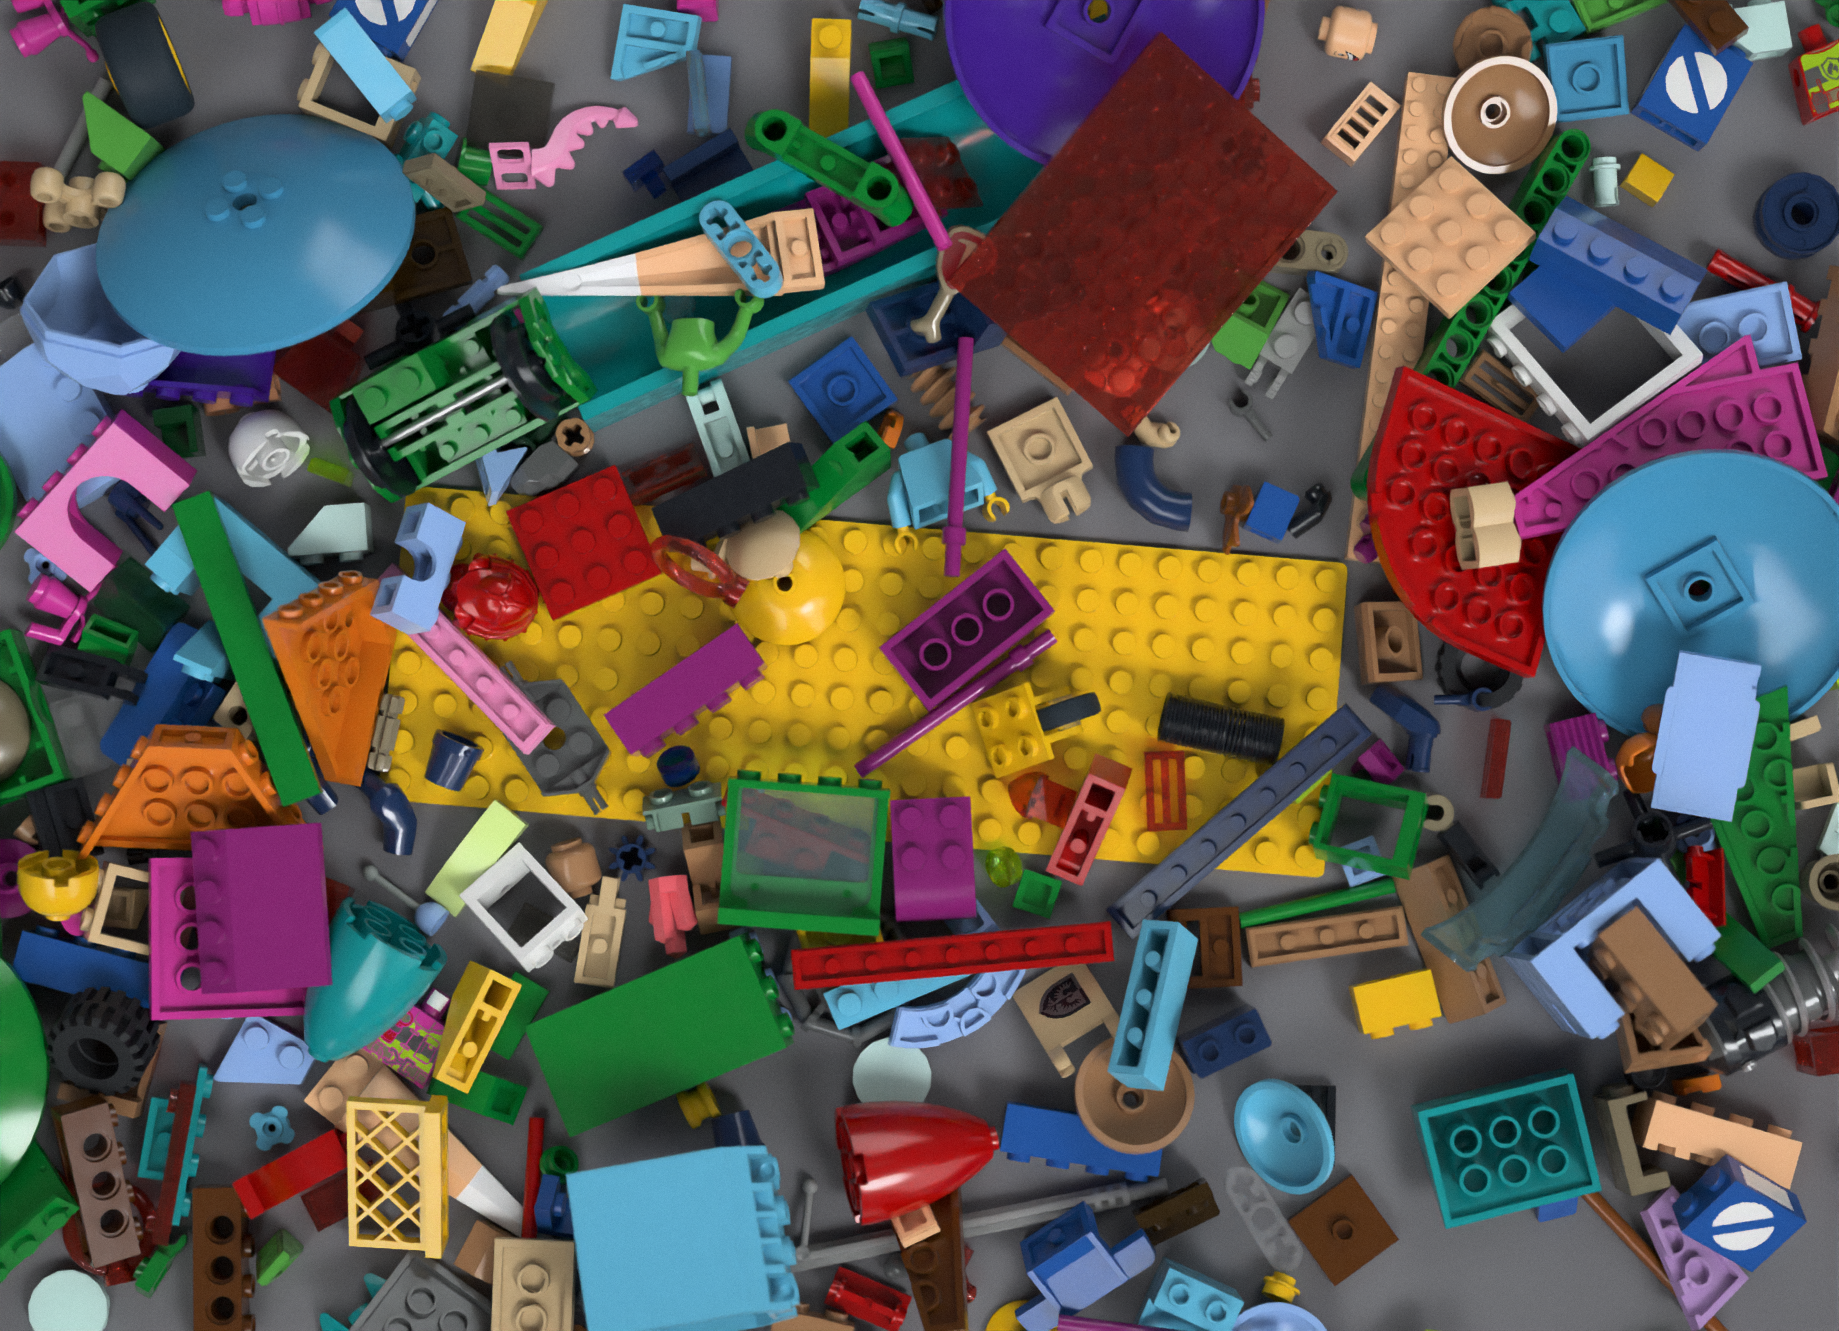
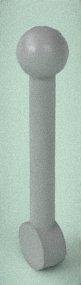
M807 1179L802 1185V1189L805 1192L800 1246L795 1250L797 1260L802 1263L807 1262L811 1257V1252L808 1248L813 1193L818 1188V1184L814 1179Z

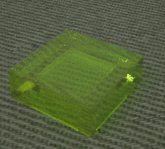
M316 457L314 459L311 458L307 471L312 475L351 488L355 477L349 469Z

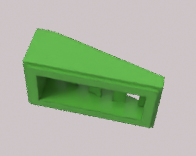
M279 1229L257 1254L256 1279L261 1286H267L279 1278L304 1250V1246L286 1229Z

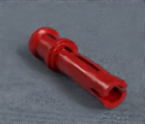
M1719 248L1705 268L1708 272L1722 278L1740 290L1777 283L1741 261L1734 259ZM1789 283L1787 285L1795 323L1800 325V331L1806 334L1819 316L1818 310L1821 301L1813 302L1796 292L1795 286Z

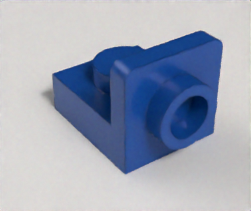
M544 1174L534 1207L537 1231L542 1234L574 1239L570 1201L567 1198V1194L561 1192L559 1176Z

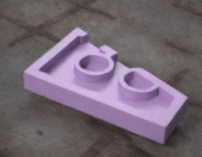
M1671 1185V1187L1663 1188L1640 1211V1214L1691 1331L1700 1330L1749 1278L1738 1264L1681 1233L1672 1208L1680 1194Z

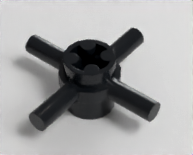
M410 301L394 305L400 316L395 328L396 340L363 356L371 371L401 355L408 354L411 356L445 338V333L471 321L476 315L470 303L437 320L424 310H414Z
M1626 789L1623 795L1635 820L1630 830L1628 842L1593 853L1597 867L1602 868L1633 856L1635 858H1659L1681 885L1670 861L1676 852L1677 841L1713 829L1710 818L1699 816L1672 826V822L1664 814L1655 811L1648 812L1641 794L1632 793L1629 789ZM1653 835V844L1646 843L1645 837Z

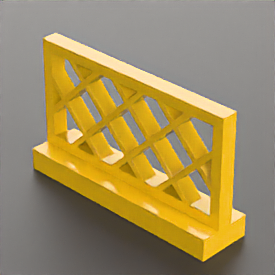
M432 1095L429 1101L349 1096L346 1101L349 1246L425 1251V1258L441 1259L449 1240L448 1096ZM357 1109L372 1110L382 1121L369 1131L357 1119ZM401 1112L419 1113V1126L411 1133H408L394 1119ZM386 1125L402 1139L391 1150L375 1137ZM417 1135H419V1142L415 1139ZM366 1142L382 1156L371 1167L358 1156V1149ZM406 1145L419 1155V1162L411 1169L395 1156ZM386 1162H389L402 1175L391 1186L375 1172ZM358 1169L363 1173V1174L360 1175L359 1177H358ZM367 1178L383 1192L371 1203L359 1192V1185ZM407 1181L420 1192V1198L412 1205H409L395 1192ZM387 1198L402 1211L392 1222L376 1209ZM419 1207H420V1214H418V1213L415 1211V1210L418 1209ZM368 1214L383 1228L376 1235L359 1234V1222ZM409 1217L420 1228V1237H406L396 1226Z

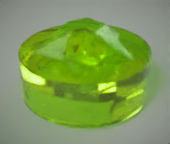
M1002 846L988 852L985 860L986 871L996 886L1005 888L1020 881L1023 871L1022 863L1018 854L1012 848Z

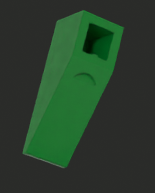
M865 420L836 441L812 465L820 487L809 492L810 499L793 507H788L786 503L775 510L783 511L792 517L798 524L801 534L891 468L890 448Z

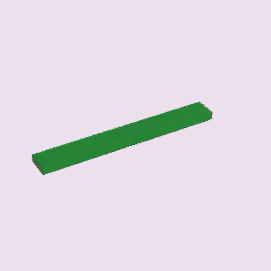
M206 491L172 504L283 807L323 793L213 493Z

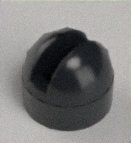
M16 275L1 281L0 306L7 310L16 309L12 303L15 299H18L23 304L26 290Z

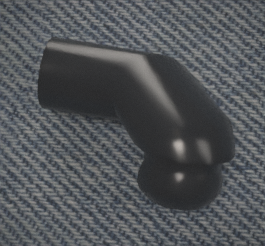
M1317 483L1305 491V497L1311 502V505L1295 515L1288 525L1287 529L1296 539L1322 521L1332 502L1331 492L1327 493L1322 483Z

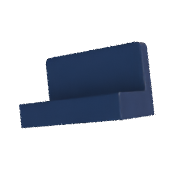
M731 128L663 167V171L680 201L684 202L753 171V168L741 150L739 141Z

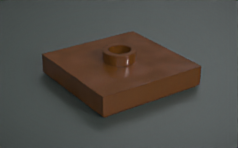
M1351 1173L1287 1219V1222L1334 1286L1341 1283L1399 1240Z

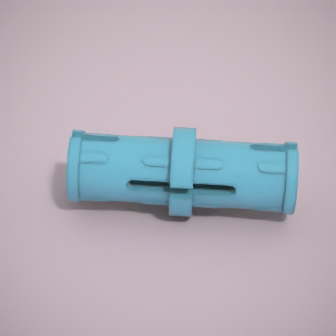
M861 0L859 9L862 10L858 12L857 16L859 20L863 19L889 27L892 33L899 34L900 31L930 41H933L938 29L936 24L938 25L940 20L939 16L909 9L906 3L899 1L896 5L882 0Z

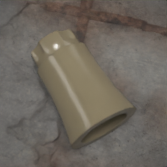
M1831 854L1820 860H1814L1808 863L1799 873V887L1803 895L1810 901L1819 903L1831 910H1839V854ZM1824 877L1828 879L1827 888L1823 884Z

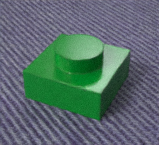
M1024 869L1012 907L1050 919L1062 881Z

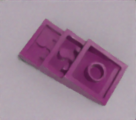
M915 144L904 148L940 220L947 217L948 211ZM889 155L873 161L894 174L898 182L905 187ZM824 186L805 193L804 199L773 211L780 212L813 208L824 278L874 256L926 228L915 205L911 215L903 224L890 227L872 213Z

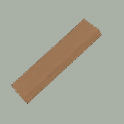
M1401 905L1245 928L1251 968L1409 945L1404 910Z

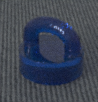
M684 745L667 749L660 755L656 763L662 779L670 787H680L690 783L700 771L694 751Z

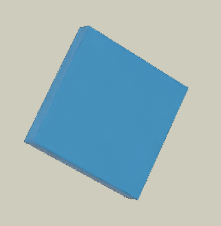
M1623 35L1542 44L1545 75L1554 89L1557 100L1556 123L1629 114Z

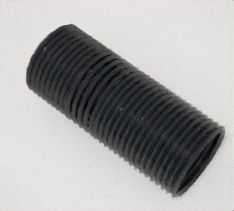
M1169 692L1165 698L1157 740L1158 742L1161 740L1162 742L1177 744V746L1181 745V747L1185 746V748L1189 747V749L1193 748V750L1200 749L1201 751L1216 753V755L1223 754L1224 757L1228 754V757L1232 756L1233 759L1237 757L1238 760L1243 759L1244 761L1255 762V764L1259 763V765L1272 766L1276 763L1279 755L1285 719L1273 717L1272 715L1269 716L1268 714L1265 715L1264 713L1261 714L1260 712L1257 713L1256 711L1253 713V711L1249 712V710H1240L1239 707L1235 709L1234 706L1230 707L1221 703L1218 705V703L1214 704V702L1210 703V701L1206 702V700L1202 701V699L1198 700V698L1195 699L1186 695L1183 697V695L1179 696V694L1175 695V693L1171 694Z

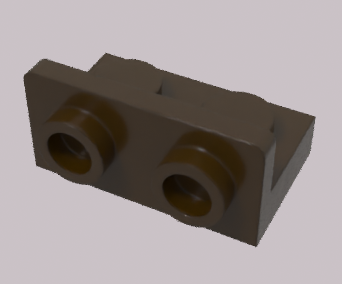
M1202 1177L1133 1210L1132 1213L1139 1228H1143L1150 1242L1155 1246L1218 1216L1220 1210L1208 1182Z

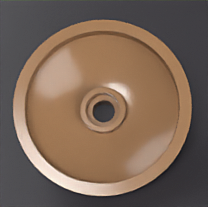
M1494 55L1480 59L1468 66L1457 76L1446 94L1441 114L1442 131L1445 141L1458 160L1476 171L1487 174L1513 172L1532 162L1548 144L1556 125L1557 100L1549 79L1537 66L1529 61L1511 55ZM1494 104V113L1491 116H1486L1485 110L1487 106Z
M1113 1037L1097 1045L1086 1056L1078 1070L1074 1084V1101L1078 1116L1086 1130L1098 1142L1112 1150L1134 1155L1158 1151L1172 1143L1182 1133L1191 1118L1195 1099L1191 1074L1182 1058L1173 1050L1164 1091L1129 1088L1107 1072L1115 1041ZM1125 1094L1133 1095L1136 1099V1105H1126L1123 1096Z

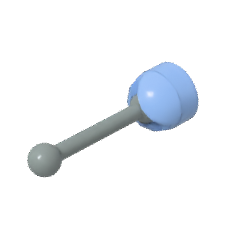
M368 865L363 869V877L366 880H374L415 910V924L429 937L433 936L447 919L449 911L440 904L426 902L420 905L379 875L378 869L375 866Z

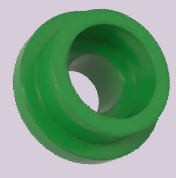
M566 1146L548 1148L542 1153L539 1160L542 1174L559 1176L560 1185L567 1184L566 1174L577 1173L579 1165L575 1152Z

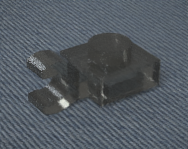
M525 902L507 933L522 948L547 926L554 917ZM564 940L553 952L561 959L572 963L579 952V948H577L578 943L574 940Z

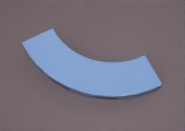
M1026 969L978 973L965 987L947 999L924 1006H896L888 1044L900 1048H927L939 1046L941 1043L969 1035L990 1021L991 1017L1002 1007L1006 1000L1013 996Z

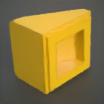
M1641 153L1620 184V187L1650 207H1653L1658 203L1675 174Z

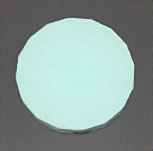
M889 1037L873 1041L861 1051L853 1069V1085L857 1097L862 1103L874 1101H924L930 1090L931 1069L926 1055L920 1048L893 1047L888 1044Z
M61 1269L43 1278L33 1290L28 1304L29 1321L34 1331H103L108 1322L110 1297L103 1283L92 1273L77 1269Z

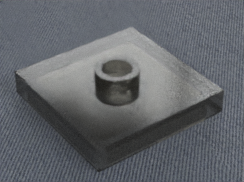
M476 70L466 134L467 146L489 151V143L529 142L532 157V149L543 148L547 143L556 83ZM518 149L497 151L498 154L524 157L523 152Z

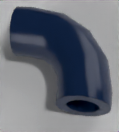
M1136 445L1116 446L1114 460L1117 484L1129 506L1151 524L1176 531L1188 532L1192 513V493L1168 489L1159 481L1154 470V449Z

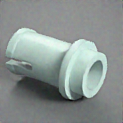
M1616 157L1592 159L1593 166L1589 167V172H1593L1594 207L1618 206L1617 170L1621 169V165L1617 164Z

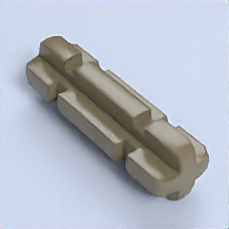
M383 694L379 709L383 711L382 715L377 716L371 742L374 751H369L367 767L372 770L388 772L390 769L392 756H389L390 750L394 751L401 721L397 717L398 713L402 714L405 699L401 696Z

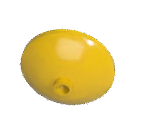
M807 530L800 534V546L795 559L792 561L793 569L785 576L789 577L793 582L792 588L788 591H781L778 588L777 584L780 578L775 576L758 581L738 577L731 567L729 568L727 596L732 612L739 623L760 640L771 644L788 646L805 643L825 632L835 621L842 608L846 584L841 562L827 542Z

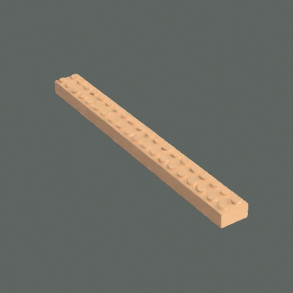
M1415 72L1407 73L1404 82L1388 214L1447 160L1449 147L1442 131L1441 114L1446 94L1456 78ZM1382 258L1379 293L1376 303L1356 467L1378 430L1395 368L1406 366L1413 370L1423 353L1429 300L1384 258ZM1353 493L1344 559L1358 561L1353 549L1356 543L1364 536L1359 523L1365 518L1368 508L1367 501L1358 499ZM1377 557L1375 560L1371 562L1375 564H1381L1379 557Z

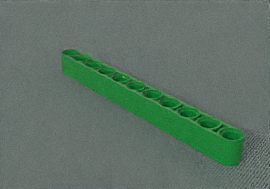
M1569 129L1551 137L1544 150L1534 160L1508 205L1512 212L1536 232V239L1494 277V290L1489 289L1486 285L1450 319L1444 315L1413 370L1425 376L1431 372L1436 376L1438 382L1453 389L1455 388L1529 260L1539 235L1556 207L1565 198L1589 156L1591 144L1588 136L1583 131ZM1563 141L1570 146V158L1562 151ZM1544 174L1548 175L1552 181L1551 191L1543 184ZM1524 207L1529 208L1533 214L1532 224L1525 220ZM1467 306H1471L1476 313L1474 324L1466 317ZM1448 339H1451L1457 347L1455 357H1452L1446 349ZM1376 434L1350 479V488L1353 494L1363 501H1367L1369 461Z

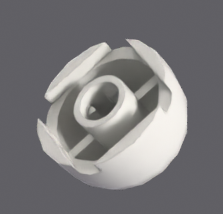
M260 410L248 413L240 419L229 438L228 454L237 474L245 484L251 487H265L272 484L268 478L274 477L281 472V476L284 479L302 465L310 451V447L306 442L310 439L293 417L279 410Z

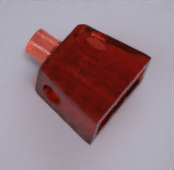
M347 319L340 323L332 336L323 332L311 339L295 344L274 365L273 373L332 414L329 401L339 392L355 384L365 366V360L351 350L364 330Z

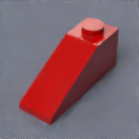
M1095 753L1045 871L1080 886L1083 885L1126 790L1132 768Z

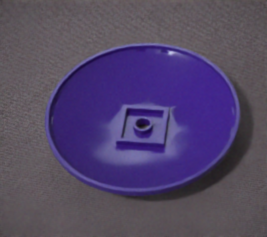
M944 0V36L948 56L955 77L976 114L991 131L1024 156L1064 172L1089 176L1126 175L1153 168L1180 156L1209 135L1232 110L1248 83L1259 54L1265 17V0H1104L1108 6V14L1101 22H1093L1088 16V6L1093 0Z

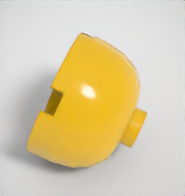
M49 850L27 854L19 860L17 872L18 891L23 901L33 911L46 915V918L51 921H64L69 919L70 915L79 913L92 903L97 893L99 866L96 857L88 855L86 860L76 859L79 851L62 850V857L48 858Z

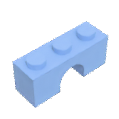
M429 502L406 507L394 543L407 549L412 555L415 564L412 579L405 575L383 578L370 615L408 635L429 632L438 619V606L443 591L451 580L450 570L455 555L461 549L463 543L462 534L466 522Z

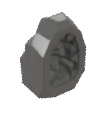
M548 438L515 472L510 480L511 485L519 495L539 496L542 492L559 489L577 471L580 465L551 438Z

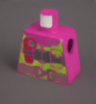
M433 987L422 1004L417 1002L396 1025L363 1049L419 1088L427 1087L432 1079L446 1021L441 1018L450 1006L451 997Z

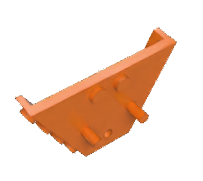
M354 570L339 572L337 577L320 583L317 588L308 593L300 594L296 600L289 604L278 606V610L263 617L262 621L325 781L361 787L397 632L394 627L370 615L380 586L378 579L363 577L361 572Z
M156 724L148 737L140 735L130 753V757L134 758L130 766L123 763L112 782V785L116 787L113 793L104 792L94 810V814L98 815L94 823L87 820L76 839L77 842L82 844L76 859L86 860L94 846L192 851L191 832L305 824L306 822L302 818V813L297 803L283 807L270 770H267L260 760L255 745L250 740H246L238 728Z

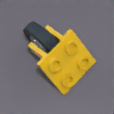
M1029 682L971 703L996 779L1054 759L1050 743L1084 732L1080 720L1101 712V706L1095 692L1072 698L1068 686L1034 697ZM1049 702L1050 706L1035 710L1034 706ZM1055 728L1058 729V732L1044 736L1043 732Z

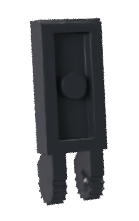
M50 643L35 680L42 685L105 701L111 699L121 704L136 706L139 700L136 694L126 689L115 688L114 686L118 676L135 683L145 684L148 674L140 669L121 664L116 659Z

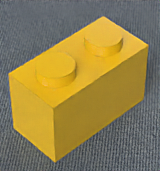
M1428 968L1348 986L1358 1030L1362 1034L1370 1033L1371 1039L1394 1035V1027L1407 1024L1410 1030L1433 1026V1018L1442 1016L1432 972Z

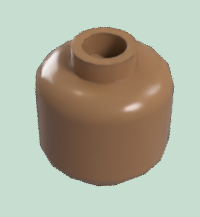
M581 837L553 844L551 846L552 852L545 858V865L549 875L572 899L592 893L591 885L597 883L602 876L594 846L591 843L582 842Z

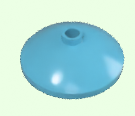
M1279 1079L1260 1080L1242 1092L1235 1107L1234 1127L1241 1151L1253 1170L1268 1184L1286 1193L1306 1194L1320 1187L1331 1174L1335 1151L1330 1126L1318 1105L1298 1087Z

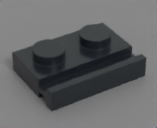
M83 778L26 792L24 797L40 851L49 850L48 858L62 857V850L79 851L82 844L77 842L76 839L87 820L93 823L95 821ZM94 846L89 855L94 857L103 855L105 853L104 848Z

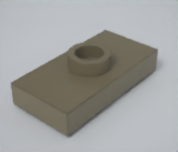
M436 153L404 162L402 173L451 211L458 212L484 204L486 192Z

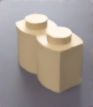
M1508 482L1451 490L1450 509L1454 525L1457 529L1456 552L1462 570L1519 562L1521 538L1513 523L1516 500Z

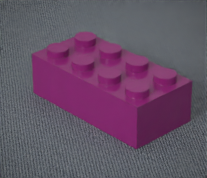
M1003 549L880 646L879 649L927 711L930 712L1052 616L1055 610L1009 552Z
M735 624L604 714V717L630 755L638 757L642 754L643 757L649 758L666 746L663 739L675 732L681 736L698 725L700 722L696 717L707 709L715 713L732 701L729 696L731 692L740 686L747 691L765 678L762 671L768 668V666L742 628Z

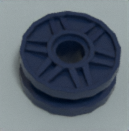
M1807 172L1788 174L1768 187L1756 201L1752 217L1755 234L1762 246L1777 257L1788 260L1809 258L1830 245L1839 234V194L1835 187L1821 176ZM1792 208H1797L1805 215L1804 225L1797 224L1792 219Z

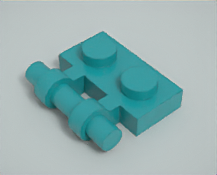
M1490 0L1493 6L1510 9L1516 14L1525 10L1535 27L1533 30H1530L1533 43L1530 63L1542 57L1535 45L1540 40L1544 44L1571 41L1586 31L1569 0Z

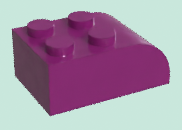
M970 796L890 800L896 922L976 919Z

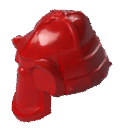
M478 552L473 556L471 563H462L451 567V580L443 591L441 602L455 615L452 620L453 626L462 628L468 636L472 634L484 638L485 641L489 639L507 641L509 638L527 632V628L538 613L540 592L530 576L529 570H525L514 563L513 559L508 560L499 557L496 553L485 555Z

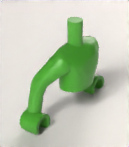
M738 289L735 292V301L740 308L735 322L726 337L718 342L715 336L714 322L702 318L673 320L670 334H668L662 315L666 308L665 300L662 296H654V303L650 307H647L648 300L646 296L636 297L638 308L649 316L655 352L660 365L664 368L683 372L681 394L685 396L698 395L699 371L713 369L724 364L744 341L753 313L759 312L764 306V298L753 296L750 302L745 303V292L742 289Z

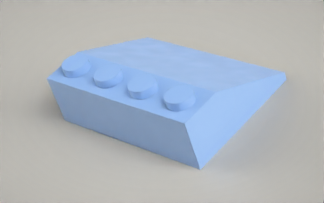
M34 343L22 349L0 366V452L9 464L15 482L26 501L31 497L38 501L46 493L41 488L56 470L62 474L71 464L66 460L81 442L88 446L96 438L91 432L105 415L111 419L115 417L102 391L82 386L64 376L42 359ZM99 476L81 483L77 487L76 495L79 509L111 492L122 480L110 476Z

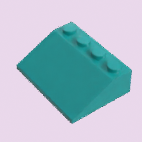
M1566 1068L1555 1069L1410 1105L1419 1145L1445 1229L1602 1191L1574 1073Z

